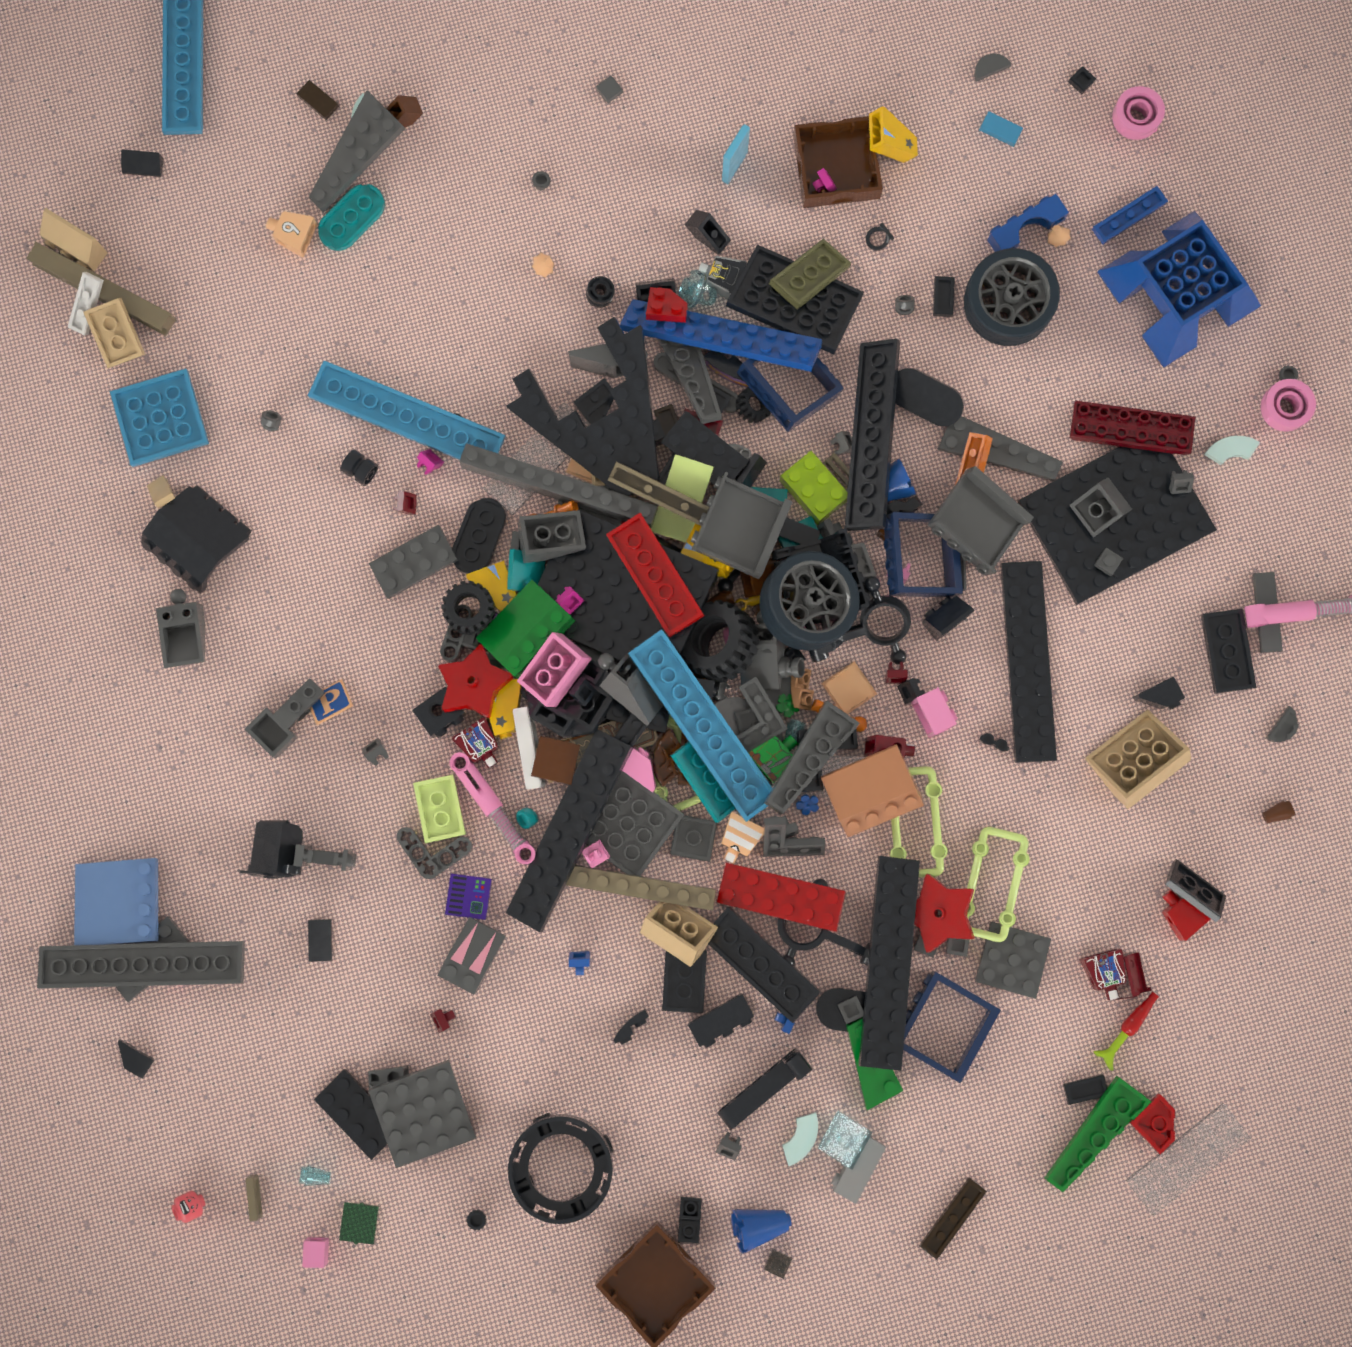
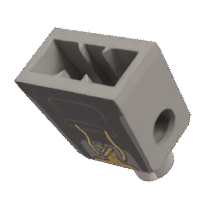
M716 256L712 266L701 262L698 274L708 277L706 287L728 300L747 262Z

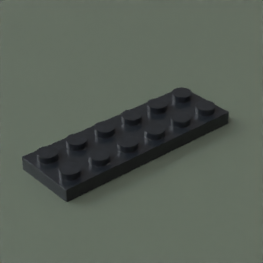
M727 907L713 923L718 928L708 945L787 1019L795 1023L821 993V990L731 907Z

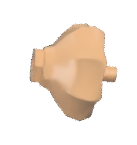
M1054 225L1047 234L1048 244L1055 247L1065 245L1071 239L1070 229L1060 225Z
M540 253L538 256L533 257L532 268L535 270L536 275L546 278L548 274L553 273L554 262L550 255Z

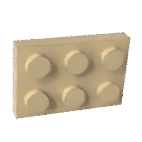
M117 298L83 312L107 368H112L146 355L122 298Z

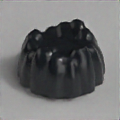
M480 1209L470 1212L466 1220L470 1229L475 1231L483 1229L487 1221L486 1214Z

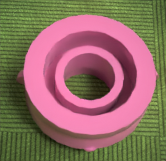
M1136 86L1129 88L1121 94L1114 106L1112 113L1114 127L1127 139H1145L1157 131L1164 118L1165 105L1160 95L1148 87ZM1136 110L1141 112L1145 119H1134L1130 111Z
M1284 379L1277 382L1266 391L1261 400V414L1264 421L1273 429L1284 432L1294 431L1303 426L1312 418L1316 409V399L1313 391L1308 385L1296 379ZM1281 399L1287 400L1292 404V414L1286 413L1281 409Z

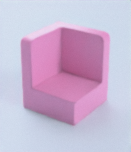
M308 1237L304 1240L302 1263L304 1268H324L328 1264L329 1238Z

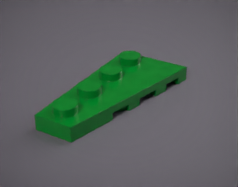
M863 1017L847 1024L846 1028L854 1055L865 1108L869 1110L901 1093L903 1089L893 1070L858 1066Z

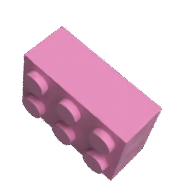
M552 632L517 682L546 707H557L592 658L564 634Z

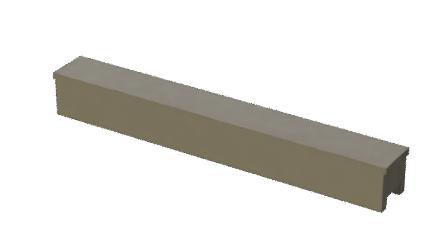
M36 241L26 258L33 262V266L76 289L79 287L83 272H88L104 280L98 298L99 301L107 303L117 298H122L129 317L164 336H167L174 322L177 321L166 310Z
M617 461L608 478V481L696 524L699 523L703 512L707 514L709 509L706 504Z

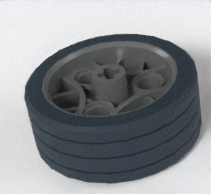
M1007 248L990 254L977 265L966 286L964 310L968 322L973 330L982 338L1001 346H1017L1033 340L1047 327L1058 308L1060 286L1057 276L1051 266L1041 256L1028 250ZM1018 272L1025 275V281L1014 277V273ZM1000 279L1003 285H997L994 280ZM982 285L986 288V290L981 291ZM1027 292H1033L1035 298L1028 297ZM991 296L993 304L984 305L982 298ZM1027 310L1032 320L1027 322L1020 313ZM1000 312L1007 313L1009 318H1002Z
M806 551L788 557L768 575L760 592L759 606L767 629L777 640L794 649L810 651L821 649L833 643L851 628L858 614L860 596L855 579L843 563L823 552ZM799 578L805 580L806 586L799 582ZM820 578L829 585L828 589L818 581ZM782 591L790 592V600L782 598ZM826 602L831 604L832 610L826 607ZM793 612H797L800 615V620L794 617ZM820 619L822 630L817 631L812 620Z

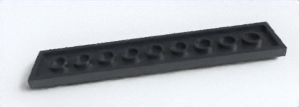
M898 338L860 343L845 528L847 531L886 528L900 341Z
M1042 561L1001 563L1015 763L1057 761Z
M596 729L573 775L572 784L568 785L535 852V859L529 864L506 914L538 932H543L634 747Z
M878 856L858 1066L902 1070L920 867L919 860Z

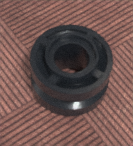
M594 277L587 286V301L597 308L608 306L614 296V284L607 277ZM601 289L605 294L599 295L595 290Z

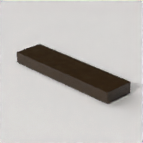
M969 1177L919 1246L937 1260L987 1191Z

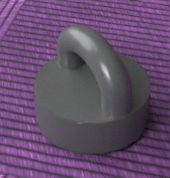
M900 295L895 299V310L898 314L909 315L914 311L915 298L913 296Z
M264 411L261 415V425L268 431H277L282 417L275 411Z

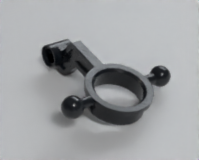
M869 576L864 581V587L867 591L871 592L873 599L870 600L869 607L861 611L860 624L851 626L843 636L821 649L810 650L809 654L812 661L819 662L829 657V652L834 651L843 642L866 635L875 644L891 646L892 653L890 658L894 664L904 663L907 655L904 650L900 649L898 642L905 637L910 629L911 615L908 607L896 597L881 596L878 590L880 588V580L875 576ZM881 606H890L898 610L904 620L901 630L890 637H881L874 634L867 623L868 616L874 609Z
M816 879L813 882L828 887V883L824 879ZM778 918L779 935L789 946L788 952L784 957L793 966H795L794 957L797 950H812L821 945L824 940L862 956L860 962L868 966L870 943H867L865 948L826 929H821L819 936L809 943H798L792 940L787 933V920Z

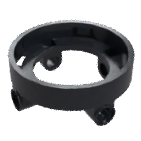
M550 1112L532 1120L533 1123L520 1135L511 1151L508 1163L510 1188L519 1205L534 1218L551 1224L573 1223L594 1212L606 1197L613 1175L612 1153L614 1150L607 1134L602 1135L593 1124L585 1119L568 1114L550 1115ZM557 1134H566L581 1140L589 1149L594 1162L593 1177L586 1190L564 1201L549 1199L542 1195L535 1188L529 1173V1160L534 1148L545 1138ZM521 1141L527 1142L521 1153L520 1161H514V1158H518L522 1148L519 1146ZM603 1172L608 1174L607 1180L604 1179L600 1189L602 1194L596 1193L601 1184ZM538 1204L545 1209L557 1211L555 1217H550V1213L540 1209L538 1212L535 1211V1205Z

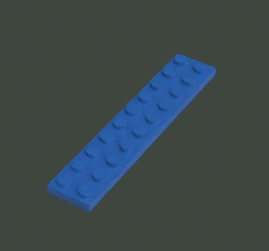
M632 299L620 323L622 330L625 332H629L641 325L644 336L812 372L822 346V339L687 311L686 323L646 320L648 302Z

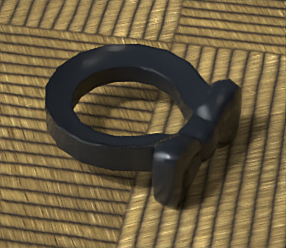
M883 222L880 223V227L870 229L866 235V243L874 251H881L888 245L890 240H894V236ZM884 231L887 234L884 243L881 246H873L870 242L871 235L874 232Z

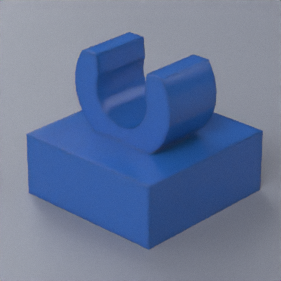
M590 951L569 952V967H575L576 976L584 975V967H590Z
M777 1012L774 1020L783 1024L781 1027L783 1032L790 1034L794 1023L783 1014Z

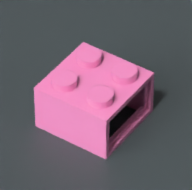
M939 687L917 697L911 702L928 738L957 725V716L953 709H949L946 703L948 698L943 690L940 691Z

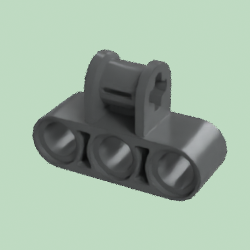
M458 605V615L461 611L465 610L469 613L466 619L474 617L473 612L467 605ZM449 625L440 649L442 658L448 663H453L460 659L463 648L474 651L481 644L476 639L480 633L474 632L473 635L464 633L461 637L455 639L452 637V633L455 630ZM454 648L456 651L455 655L447 658L446 651Z

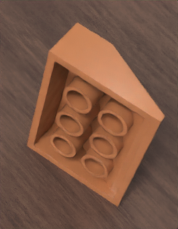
M897 744L821 776L847 837L924 806L921 793Z

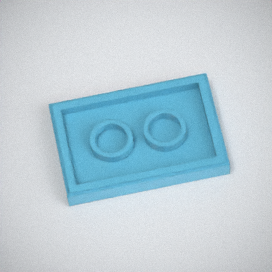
M745 124L742 125L723 156L722 182L729 184L748 153L750 127Z

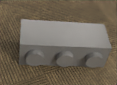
M863 1132L860 1136L856 1135L851 1145L854 1147L850 1155H845L841 1163L843 1168L840 1174L836 1173L831 1182L834 1192L855 1204L858 1202L886 1149L884 1144Z

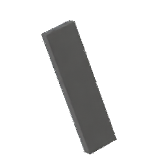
M1275 572L1252 574L1255 605L1278 604ZM1280 623L1258 627L1260 653L1282 652Z

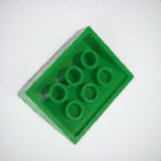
M531 580L476 639L518 679L551 633L564 634L575 620L541 587Z

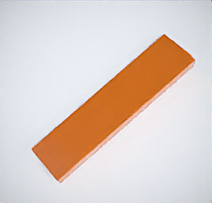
M969 432L956 483L965 470L976 466L984 473L993 441L991 437Z

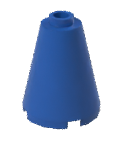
M900 458L890 465L888 502L916 495Z
M735 1209L732 1210L733 1213L731 1214L733 1234L740 1241L736 1244L741 1253H746L788 1232L789 1227L792 1226L791 1217L784 1210Z

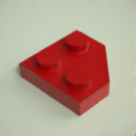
M650 287L646 320L686 323L688 303L671 289Z
M1158 1093L1151 1100L1152 1102L1129 1123L1161 1155L1175 1141V1109Z

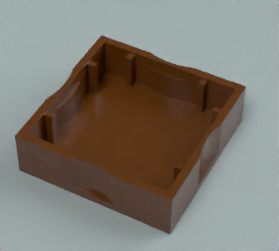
M869 116L848 118L837 122H814L794 125L793 139L803 208L881 198L883 187L879 162L876 153L870 151ZM823 168L829 173L837 187L833 192L824 189L818 193L812 184L816 180L821 179L817 172Z
M658 1221L641 1235L595 1283L599 1291L616 1309L629 1319L633 1328L651 1347L660 1345L676 1329L679 1322L688 1313L695 1310L716 1289L715 1282Z

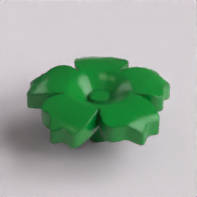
M784 693L779 695L778 703L780 704L776 705V710L779 713L784 712V717L790 718L794 715V712H799V708H794L791 694H788L787 697Z

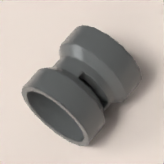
M780 658L778 664L780 677L788 678L789 676H794L795 678H802L805 671L803 658Z

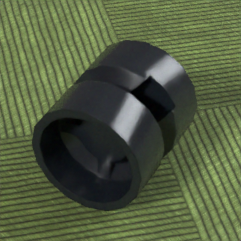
M354 449L345 457L340 470L349 477L354 476L355 481L366 486L376 475L379 466L370 459L365 460V456Z

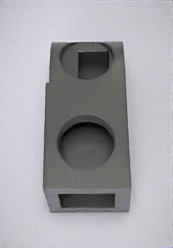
M408 1065L368 1071L369 1088L409 1074Z

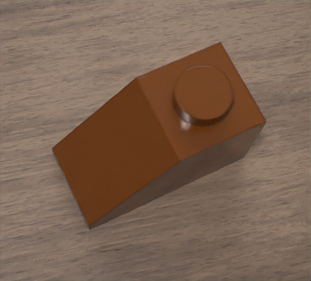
M398 95L386 108L404 128L413 125L423 115L417 98L413 96Z

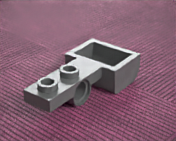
M309 678L275 713L269 708H265L244 730L273 758H277L298 738L290 728L310 712V708L325 692Z

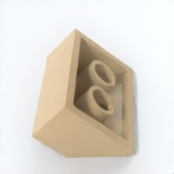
M44 209L39 234L45 240L44 244L52 250L57 248L61 251L60 254L70 260L73 258L77 261V264L95 272L107 255V251L94 237L49 209Z
M659 902L645 917L640 933L691 967L701 956L718 927L687 906Z

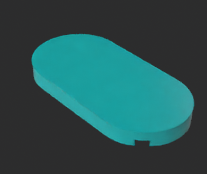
M360 184L350 189L320 220L318 234L321 242L327 248L335 251L351 247L383 214L385 201L381 191L370 184Z

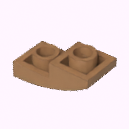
M805 669L802 678L791 676V695L794 708L811 711L814 691L808 690L811 670Z

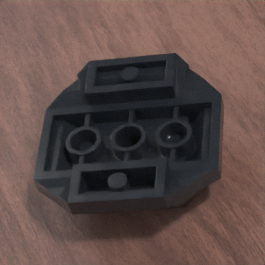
M591 659L576 681L580 677L585 678L597 690L586 706L580 705L575 699L568 700L570 694L567 692L557 707H546L527 690L529 717L564 739L595 733L615 701L611 695L600 687L601 683L610 674L609 669H602L597 661Z

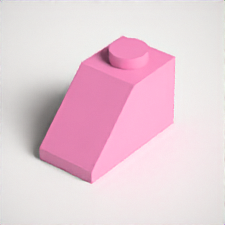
M634 747L622 771L653 792L656 788L652 759L649 757L650 753L642 747H639V749Z

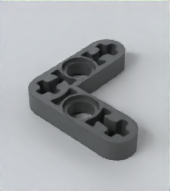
M403 827L397 832L399 844L421 876L426 879L436 878L467 856L473 849L472 841L469 838L460 837L431 856L413 829ZM404 831L406 833L411 832L412 835L409 838L413 843L416 840L418 842L412 845L409 850L407 849V846L410 845L409 842L401 839L404 836ZM460 841L463 843L468 842L466 846L468 850L458 851L457 854L460 856L456 858L455 853L450 848L453 846L454 850L460 847ZM417 847L422 848L424 852L423 857L420 859H415L412 855L413 850ZM445 852H449L452 855V860L448 864H444L441 861V855ZM428 857L429 860L426 861V863L428 864V866H434V869L432 870L434 874H425V871L427 870L425 865L421 864V866H419L418 863L424 861Z

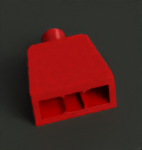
M1172 889L1162 896L1169 904L1162 913L1180 941H1187L1211 920V918L1184 898L1178 897Z

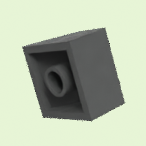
M1109 478L1096 484L1069 505L1093 537L1132 510Z

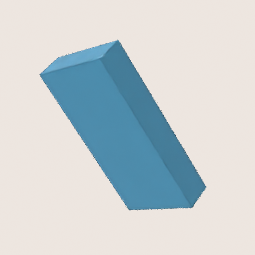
M988 111L979 130L1014 147L1023 127Z

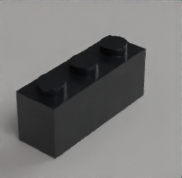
M741 993L687 1024L699 1047L704 1045L707 1048L716 1043L715 1038L721 1035L725 1038L734 1033L733 1028L738 1025L744 1027L750 1024L754 1014Z

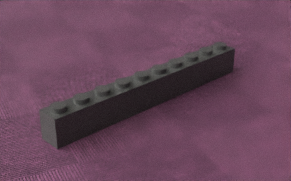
M467 443L459 461L462 469L566 503L573 500L578 504V507L626 522L638 513H641L650 528H652L657 513L656 505Z

